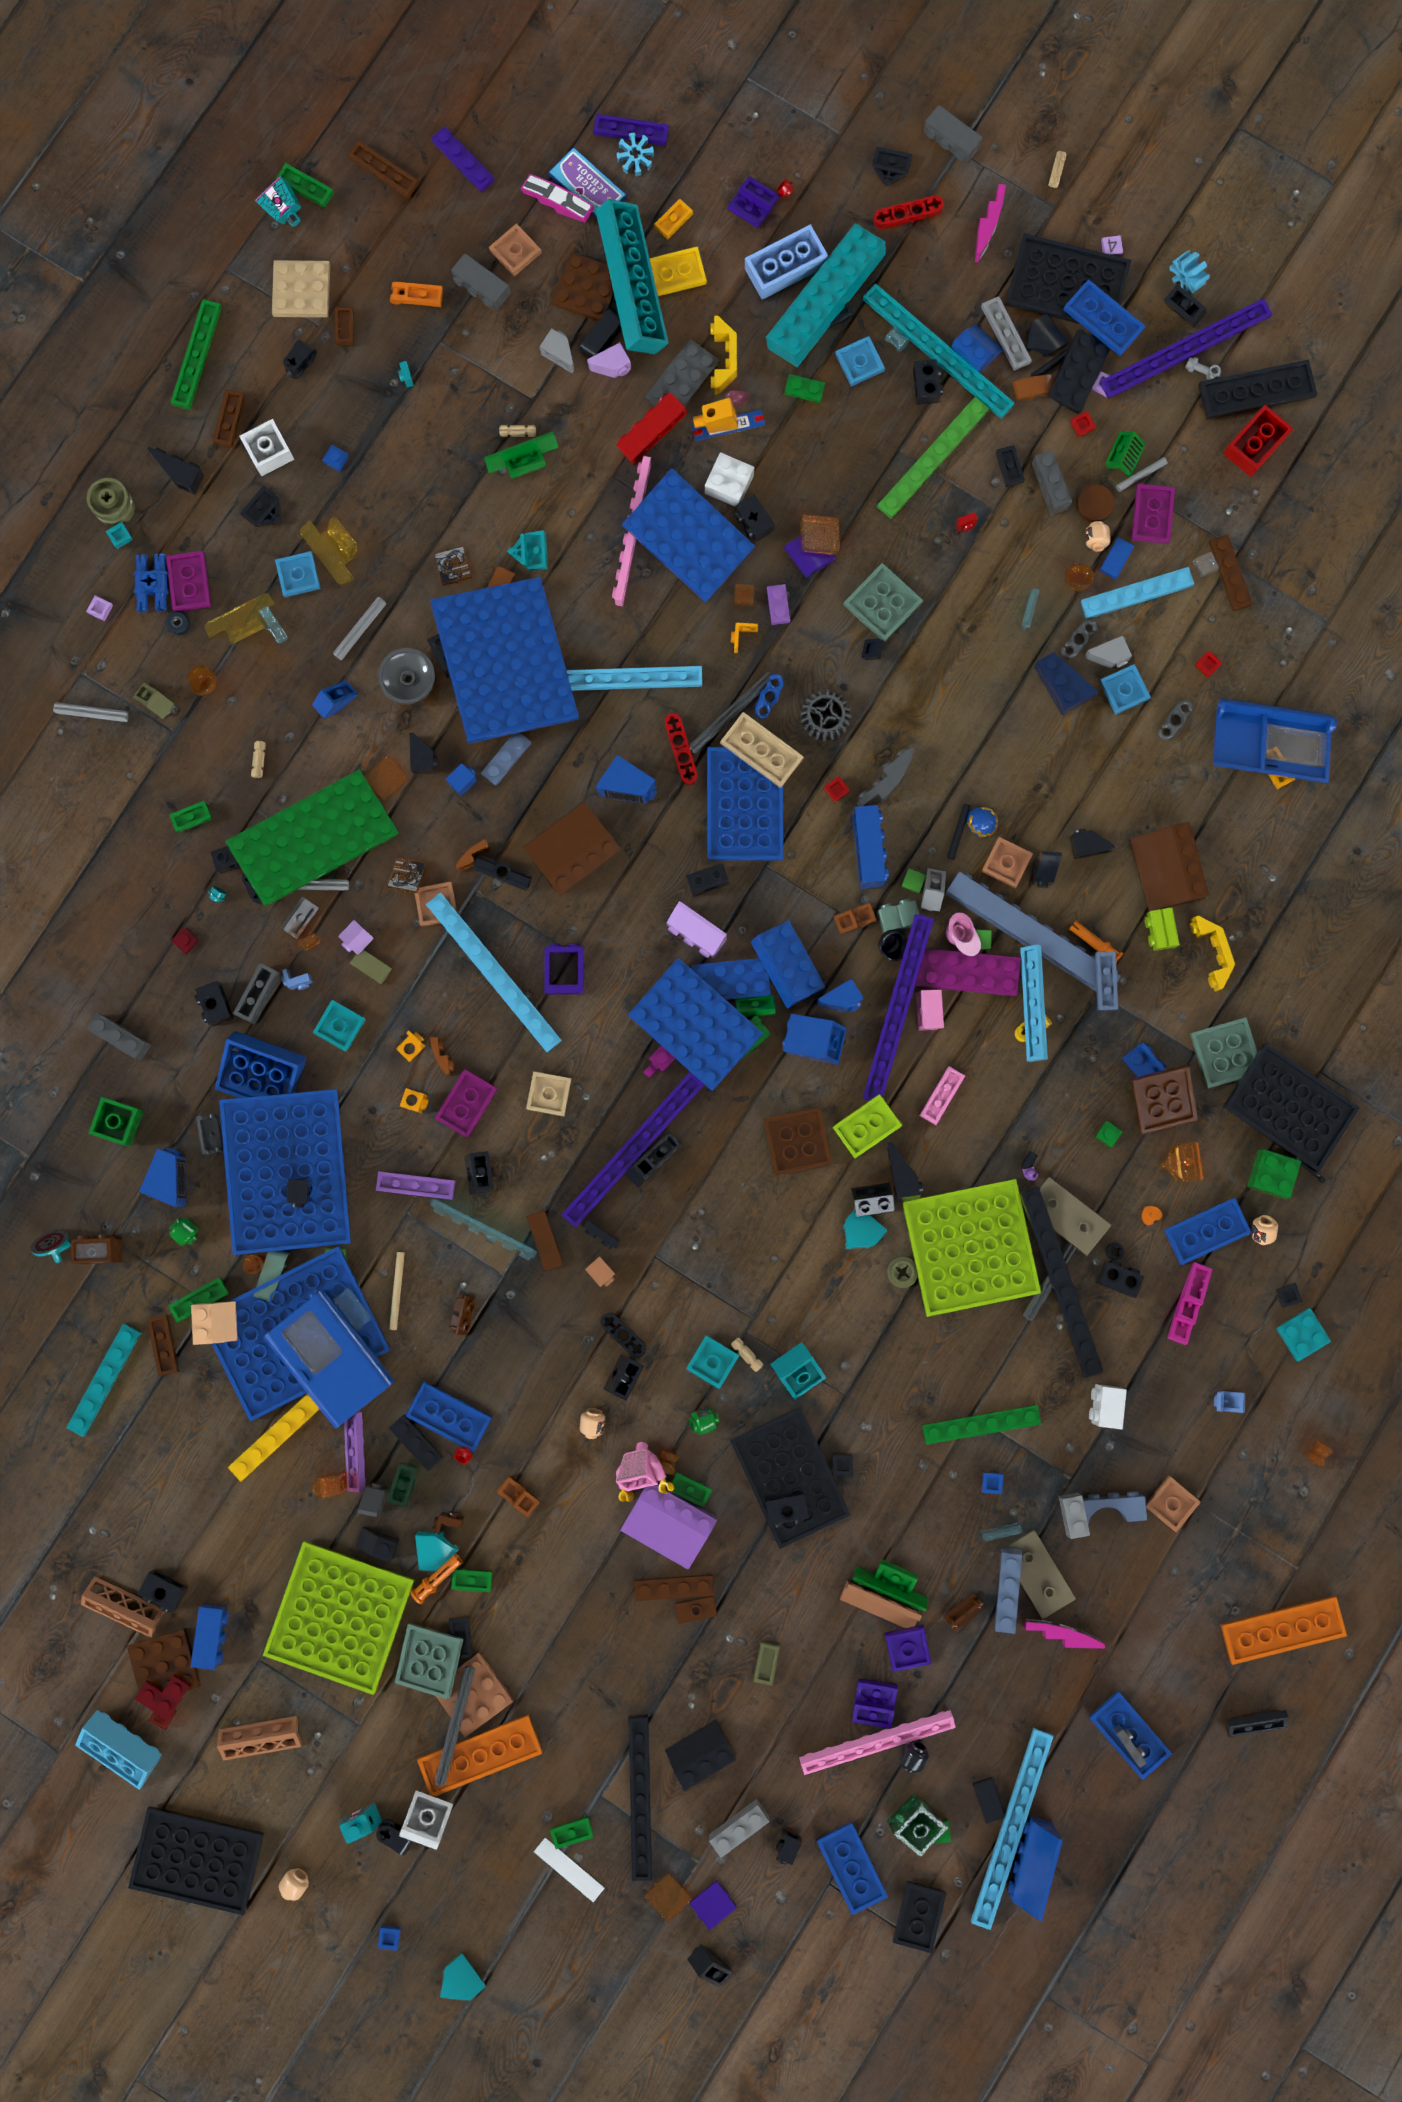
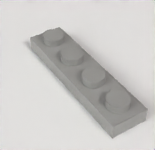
M998 296L982 303L981 308L1013 370L1015 371L1029 365L1032 360L1000 297Z

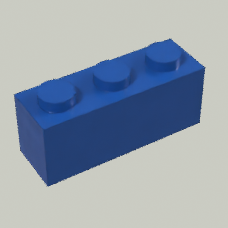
M204 1603L199 1607L191 1667L215 1670L219 1664H222L223 1652H221V1648L226 1640L224 1626L228 1623L229 1619L227 1606Z

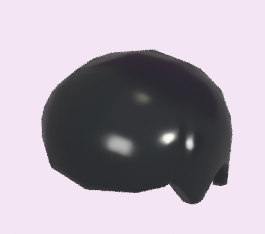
M895 930L882 934L878 942L880 954L889 961H898L903 958L906 938Z

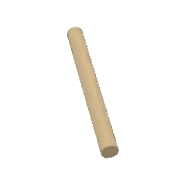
M397 1252L389 1330H397L405 1252Z

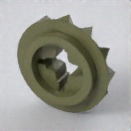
M907 1257L895 1258L890 1262L887 1269L889 1281L899 1288H907L913 1285L918 1277L915 1262ZM908 1266L906 1268V1273L909 1276V1278L901 1276V1278L899 1277V1279H897L899 1272L897 1271L896 1267L903 1269L904 1267Z

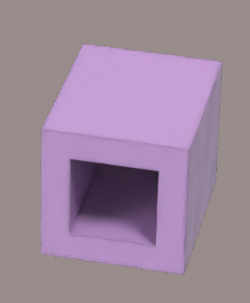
M355 920L338 936L343 941L341 945L348 952L353 950L357 955L374 939Z

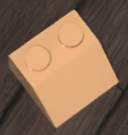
M236 1301L191 1305L193 1345L238 1340Z

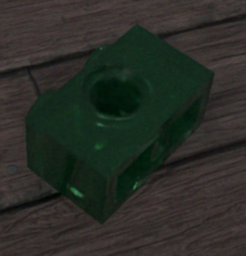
M404 1461L398 1464L388 1495V1503L404 1508L409 1505L421 1467Z

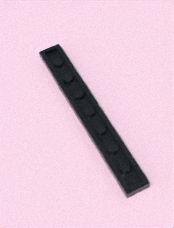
M648 1715L629 1716L632 1881H651Z

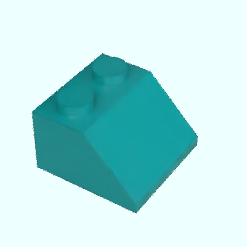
M802 1342L770 1364L794 1400L826 1379V1376Z

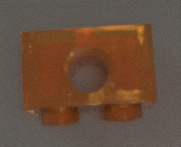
M346 1471L322 1474L313 1482V1493L317 1494V1499L341 1496L347 1492Z

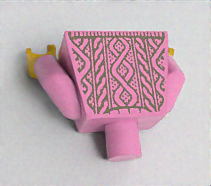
M639 1442L636 1445V1451L624 1454L621 1465L616 1471V1483L619 1489L622 1490L618 1496L620 1501H633L634 1493L631 1490L657 1485L658 1481H660L658 1488L661 1493H667L665 1486H667L669 1491L674 1490V1485L671 1482H666V1474L658 1457L648 1450V1444Z

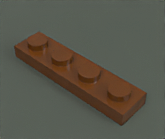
M359 140L348 154L350 160L407 198L411 196L419 185L417 179Z
M1229 535L1211 539L1209 545L1232 610L1237 611L1251 606L1253 603Z
M712 1574L634 1580L635 1601L714 1596Z

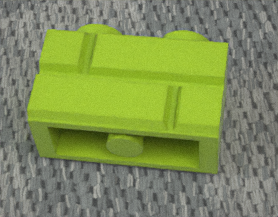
M1173 908L1148 912L1147 917H1145V926L1150 929V935L1148 936L1150 947H1153L1154 951L1179 946Z

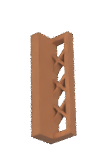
M95 1576L82 1594V1606L150 1638L155 1633L156 1625L164 1613L159 1606L145 1602L142 1598ZM97 1584L103 1587L104 1592L96 1594L91 1590ZM118 1594L121 1596L122 1601L113 1602L110 1600L109 1595ZM135 1602L139 1605L140 1609L132 1611L128 1609L127 1604ZM152 1610L158 1614L154 1620H151L145 1616L144 1612Z
M848 1580L840 1596V1600L904 1628L915 1626L917 1620L920 1621L922 1617L920 1611Z
M293 1716L219 1729L217 1748L223 1761L301 1747L302 1741L298 1734V1718ZM294 1738V1741H285L286 1739ZM229 1749L235 1750V1751H232V1752H226V1750H229Z

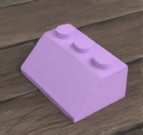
M680 901L667 921L668 930L675 936L680 934L684 937L683 941L691 947L693 945L697 946L700 949L699 952L707 958L709 956L714 958L727 940L726 933Z

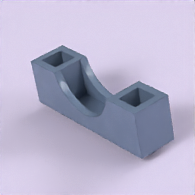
M1128 1491L1127 1495H1119L1117 1492L1107 1493L1105 1497H1100L1099 1494H1089L1088 1498H1083L1088 1524L1091 1516L1097 1510L1105 1507L1117 1509L1127 1522L1147 1520L1145 1496L1139 1494V1491Z
M1001 1547L999 1589L995 1613L996 1632L1015 1634L1022 1551L1019 1548Z

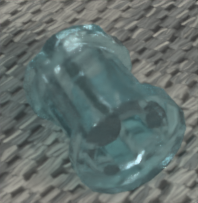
M894 327L887 334L885 341L893 344L900 353L908 345L910 339L908 337L905 338L898 331V328Z

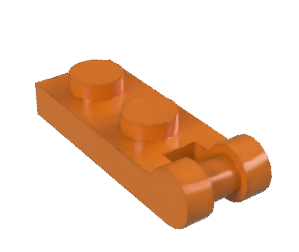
M392 282L391 289L393 294L390 295V302L392 304L398 305L403 303L441 307L442 286Z

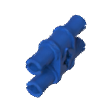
M157 553L154 554L155 570L148 571L147 555L141 554V557L139 554L136 555V571L133 574L135 577V589L133 592L137 599L136 611L143 613V610H145V613L149 612L148 596L155 595V611L162 612V609L164 612L167 611L169 576L166 570V555L159 553V556Z

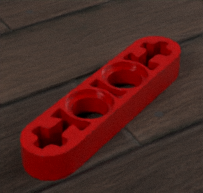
M935 195L882 208L875 212L873 224L878 229H886L937 216L943 210L944 201L940 196ZM932 203L938 205V208L932 206ZM918 206L922 209V212L916 214L912 211V208ZM896 211H902L905 216L903 218H897L895 217L894 213ZM879 216H882V218L885 219V221L882 222L881 219H879Z
M671 713L665 718V728L681 781L685 785H692L697 781L694 760L682 720L679 715ZM673 718L674 721H678L676 723L677 731L675 732L673 730L672 724L668 725V723H670V719ZM681 736L684 742L681 745H675L673 738ZM680 754H687L689 760L686 763H681L678 760ZM684 767H688L690 774H694L692 780L684 778L686 776Z

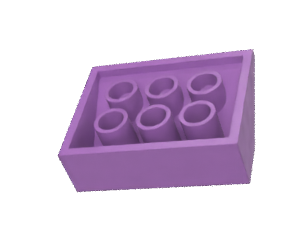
M659 1483L644 1487L620 1531L684 1568L689 1569L716 1524L717 1517L685 1498L668 1491L667 1488H665L667 1493H661L658 1488Z

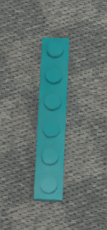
M126 1323L122 1324L68 1423L67 1429L82 1437L86 1436L142 1332Z

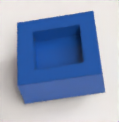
M331 445L322 461L324 464L340 472L349 455Z
M983 1472L981 1492L1002 1495L1004 1475Z
M381 1925L378 1948L397 1951L401 1927Z

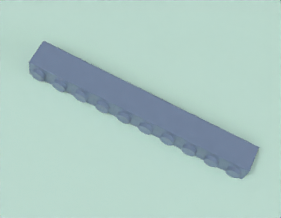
M965 872L957 874L945 893L947 896L1026 947L1040 945L1043 958L1096 991L1094 955L1089 956L1081 946L1072 945L1067 937L1061 934L1058 936L1050 926L1046 924L1041 925L1033 915L1024 914L1016 904L1011 903L1010 905L1004 901L1005 898L998 893L993 894L985 884L976 883L972 880L973 877ZM1117 974V982L1121 977L1119 974Z

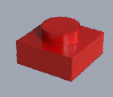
M1088 411L1070 420V424L1078 438L1094 431L1096 428Z
M976 513L958 518L955 525L957 531L964 530L966 532L973 529L978 520Z
M1208 651L1194 666L1209 678L1222 662Z
M840 776L823 788L834 803L850 792Z

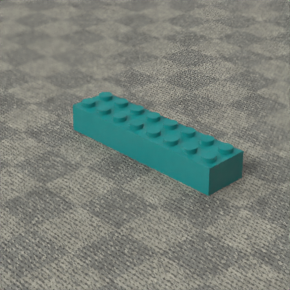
M607 199L596 209V215L626 350L656 354L669 343L638 205Z
M855 223L766 336L768 349L795 367H798L829 328L830 323L837 318L844 309L845 304L851 300L886 255L885 241Z

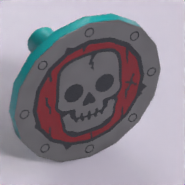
M54 1230L45 1233L32 1243L31 1251L36 1256L51 1254L55 1263H59L63 1260L60 1252L71 1247L68 1241L69 1235L64 1230Z

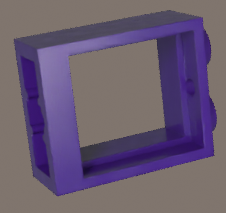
M549 944V947H545L544 993L546 995H584V948L580 947V944H568V947H561V944ZM550 953H578V985H550Z

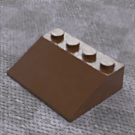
M584 801L523 847L560 896L621 850Z
M1190 821L1129 839L1149 912L1201 900L1209 896Z

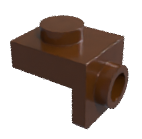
M449 1511V1513L441 1512L439 1517L434 1519L433 1528L435 1533L439 1535L443 1524L461 1528L464 1517H460V1513Z

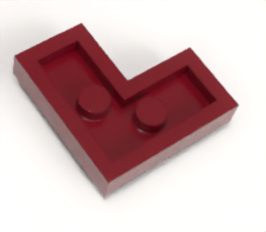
M176 1674L171 1677L164 1690L147 1680L135 1697V1700L168 1721L191 1684Z

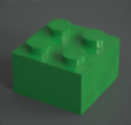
M101 1097L88 1134L131 1147L144 1110Z
M1265 1149L1258 1150L1247 1187L1279 1198L1289 1199L1292 1195L1301 1161Z

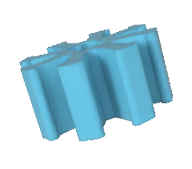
M630 133L629 139L632 145L629 146L623 139L620 140L619 149H623L626 152H617V161L620 163V161L628 160L622 166L623 172L628 174L631 166L635 165V176H641L640 163L647 170H650L652 167V161L647 160L645 157H654L653 146L643 149L648 144V138L643 135L642 140L637 145L635 143L636 134ZM633 151L637 152L638 158H634Z
M1190 250L1172 261L1174 264L1170 266V271L1176 274L1172 278L1174 284L1180 281L1181 288L1185 291L1188 290V293L1192 294L1206 284V280L1209 279V273L1207 274L1203 271L1207 267L1206 262L1203 261L1199 264V254L1197 252L1191 254Z

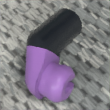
M1029 1151L1023 1161L1021 1168L1024 1177L1027 1180L1033 1181L1038 1177V1173L1035 1172L1033 1166L1038 1155Z

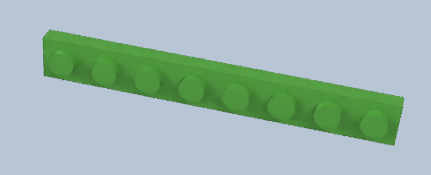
M974 397L882 499L877 508L892 519L985 416L989 408L977 397Z

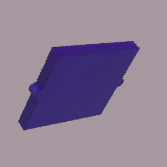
M717 1880L689 1902L698 1914L697 1918L701 1919L709 1930L737 1908L729 1897V1893L724 1891Z

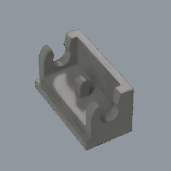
M221 1115L197 1116L202 1155L223 1153Z

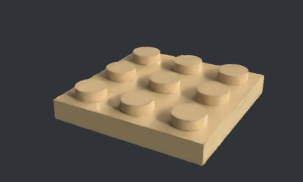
M274 260L273 317H329V261Z

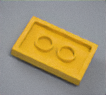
M698 246L650 258L658 296L707 284Z

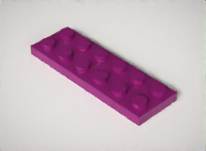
M925 949L915 987L1017 997L1021 958L987 954L967 956L962 952Z

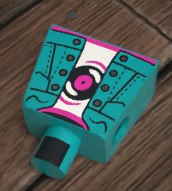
M281 176L255 200L281 224H285L288 221L292 227H295L301 221L296 214L301 209V205L289 182Z
M374 1802L341 1818L339 1827L346 1843L349 1844L372 1833L380 1825L382 1818Z

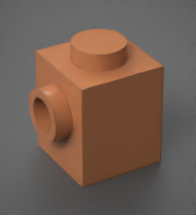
M601 1256L585 1269L600 1287L603 1285L607 1287L615 1280L613 1276L616 1273Z

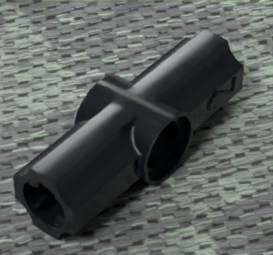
M480 854L473 868L474 871L527 891L533 877L530 874L508 866L506 863L497 862ZM501 869L508 870L505 877L498 876V872Z

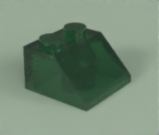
M915 1792L887 1820L893 1834L920 1857L948 1829L947 1825L930 1805Z

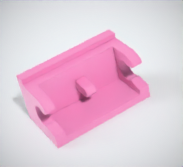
M921 990L916 992L918 1031L944 1028L942 990Z

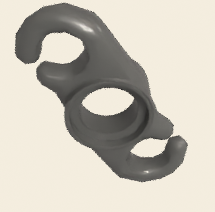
M1084 621L1072 634L1070 640L1065 643L1066 647H1072V654H1067L1065 647L1061 648V653L1065 658H1074L1087 644L1089 638L1093 636V632L1086 631V625H1092L1094 632L1098 630V626L1094 621ZM1082 635L1084 643H1076L1074 636Z
M1182 700L1176 704L1167 716L1166 722L1162 724V728H1168L1170 734L1166 736L1163 734L1162 729H1159L1158 735L1161 739L1169 740L1175 736L1184 724L1186 717L1189 716V712H1183L1181 706L1187 705L1189 711H1193V705L1190 701ZM1171 716H1178L1181 720L1180 724L1174 725L1171 722Z

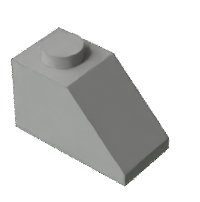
M551 328L540 345L541 355L573 373L574 365L567 336L563 332L555 331Z
M1123 636L1094 647L1085 654L1086 659L1108 668L1124 667L1132 657Z
M927 868L921 908L929 911H940L945 892L946 871Z

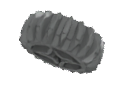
M827 689L825 695H823L820 690L818 691V697L812 693L811 699L807 698L805 700L807 705H802L804 711L800 713V716L804 718L801 720V724H806L804 726L805 731L811 729L809 736H812L814 733L816 734V740L819 739V736H823V741H826L827 736H829L832 741L834 740L833 734L839 738L841 736L840 731L846 732L844 726L848 727L850 725L848 720L851 719V715L848 713L851 711V708L845 707L848 704L847 700L841 702L842 695L838 696V698L835 697V691H833L832 695H829V690ZM827 702L825 707L814 708L819 703ZM833 705L839 709L841 717H838V714L832 711ZM829 709V711H828L829 716H827V718H825V720H824V722H823V715H824V714L827 712V710ZM810 713L819 719V726L813 723ZM829 723H837V725L833 728L824 729L825 726Z

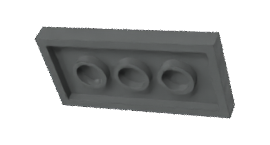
M690 339L645 395V399L656 406L663 395L671 392L686 407L718 367L720 360Z

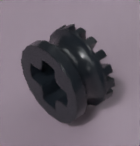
M1111 1243L1106 1247L1105 1252L1109 1259L1119 1260L1124 1255V1248L1119 1243ZM1111 1247L1119 1248L1118 1256H1111Z

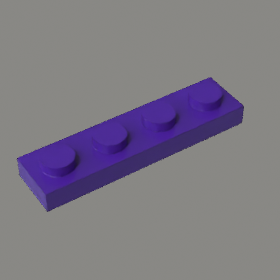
M596 114L593 133L597 136L630 140L629 134L635 133V141L640 142L642 136L645 135L648 138V143L666 146L669 125Z
M445 126L431 137L432 143L481 193L494 182V177Z

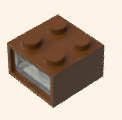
M97 1235L98 1239H96V1236H78V1240H71V1263H122V1239H116V1235Z

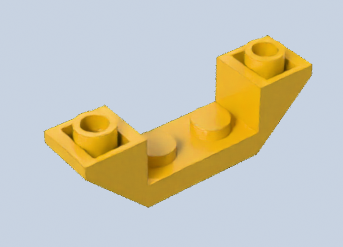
M714 316V323H711V335H714V342H725V351L729 352V358H726V369H715V376L711 377V388H715V395H719L737 377V333L719 316Z
M1196 916L1191 919L1190 923L1192 933L1196 935V938L1211 933L1212 946L1216 947L1218 953L1216 956L1218 964L1222 965V969L1209 973L1210 977H1208L1210 987L1214 988L1216 992L1224 988L1235 966V962L1223 928L1200 916Z

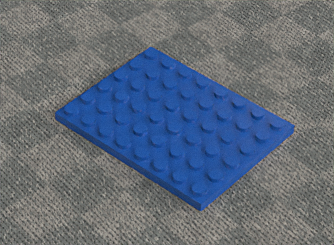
M541 577L430 599L468 744L579 720Z
M338 1089L219 1100L233 1255L351 1243ZM288 1179L311 1180L310 1203L305 1204V1207H291V1203H286Z
M340 1246L231 1300L236 1301L238 1340L213 1343L212 1346L250 1422L306 1394V1391L263 1337L310 1299L309 1295L316 1289L319 1291L324 1290L376 1357L391 1350ZM279 1281L276 1291L271 1293L269 1297L270 1302L253 1296L255 1292ZM307 1311L282 1331V1334L314 1374L319 1373L342 1354V1349L312 1311Z

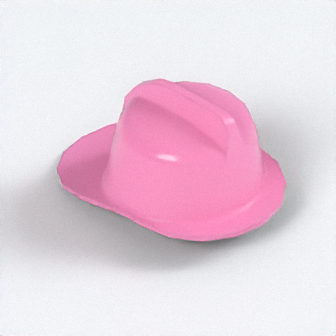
M964 913L952 915L946 927L948 941L956 945L963 954L975 956L981 949V942L971 919Z

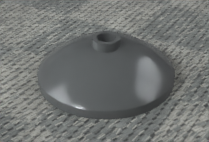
M401 648L391 652L384 658L379 668L378 681L384 694L392 701L400 704H413L423 700L431 692L435 683V670L430 659L421 651L413 648ZM411 677V682H406V678Z

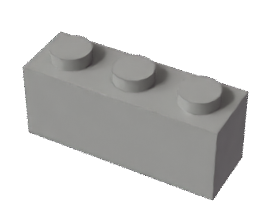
M756 1799L709 1834V1842L720 1858H722L769 1823V1815L759 1800Z

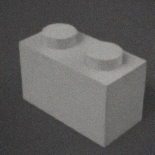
M1073 1493L1059 1496L1066 1536L1070 1539L1090 1536L1082 1495Z

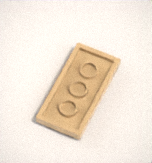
M744 712L720 741V744L779 788H782L804 759L801 754Z

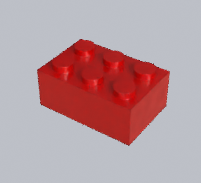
M1264 405L1228 445L1223 455L1252 478L1287 439L1294 428L1268 406Z

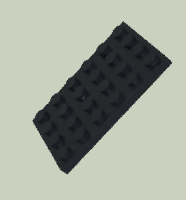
M1023 233L1005 306L1041 315L1047 314L1049 317L1080 324L1063 310L1064 306L1088 279L1120 305L1131 260Z
M1263 1043L1223 1106L1225 1110L1316 1172L1321 1170L1360 1109L1353 1102L1267 1043Z
M801 1407L730 1439L779 1549L851 1516ZM804 1492L809 1518L805 1519L804 1523L794 1524L791 1521L786 1522V1526L778 1528L770 1525L765 1499ZM790 1506L782 1508V1513L786 1516L793 1512V1508Z
M149 1806L146 1811L128 1888L245 1915L264 1833Z

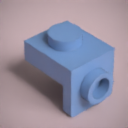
M282 970L284 974L281 976L282 982L285 987L287 986L291 990L297 988L298 990H303L313 983L312 976L308 973L292 978L289 970Z
M1218 1391L1214 1397V1406L1220 1412L1245 1413V1393Z

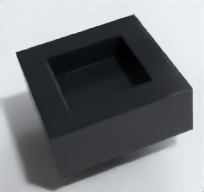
M879 638L865 640L861 658L865 660L880 659L884 641Z
M1296 1283L1276 1289L1282 1308L1303 1302Z
M833 1454V1475H853L852 1454Z

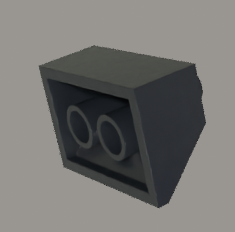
M716 1719L665 1749L673 1771L684 1791L736 1761V1753Z

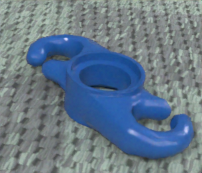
M779 674L770 675L771 680L778 679L777 686H773L771 681H768L766 688L760 692L755 706V715L759 719H766L768 717L767 713L760 714L761 707H765L767 712H770L772 705L778 701L783 687V678ZM768 691L773 693V699L770 702L765 700V694Z

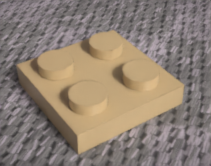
M533 1072L526 1109L565 1117L572 1079Z

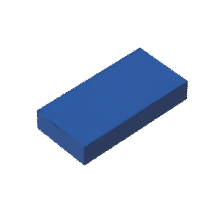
M1118 537L1100 572L1116 580L1134 545Z

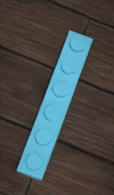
M1189 567L1083 599L1081 600V605L1087 620L1193 587L1194 581Z
M1032 945L1020 948L1027 1061L1029 1062L1048 1059L1042 953L1040 945Z

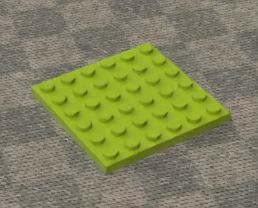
M1016 1179L902 1202L926 1317L1041 1294Z
M303 1541L263 1656L374 1695L415 1579Z

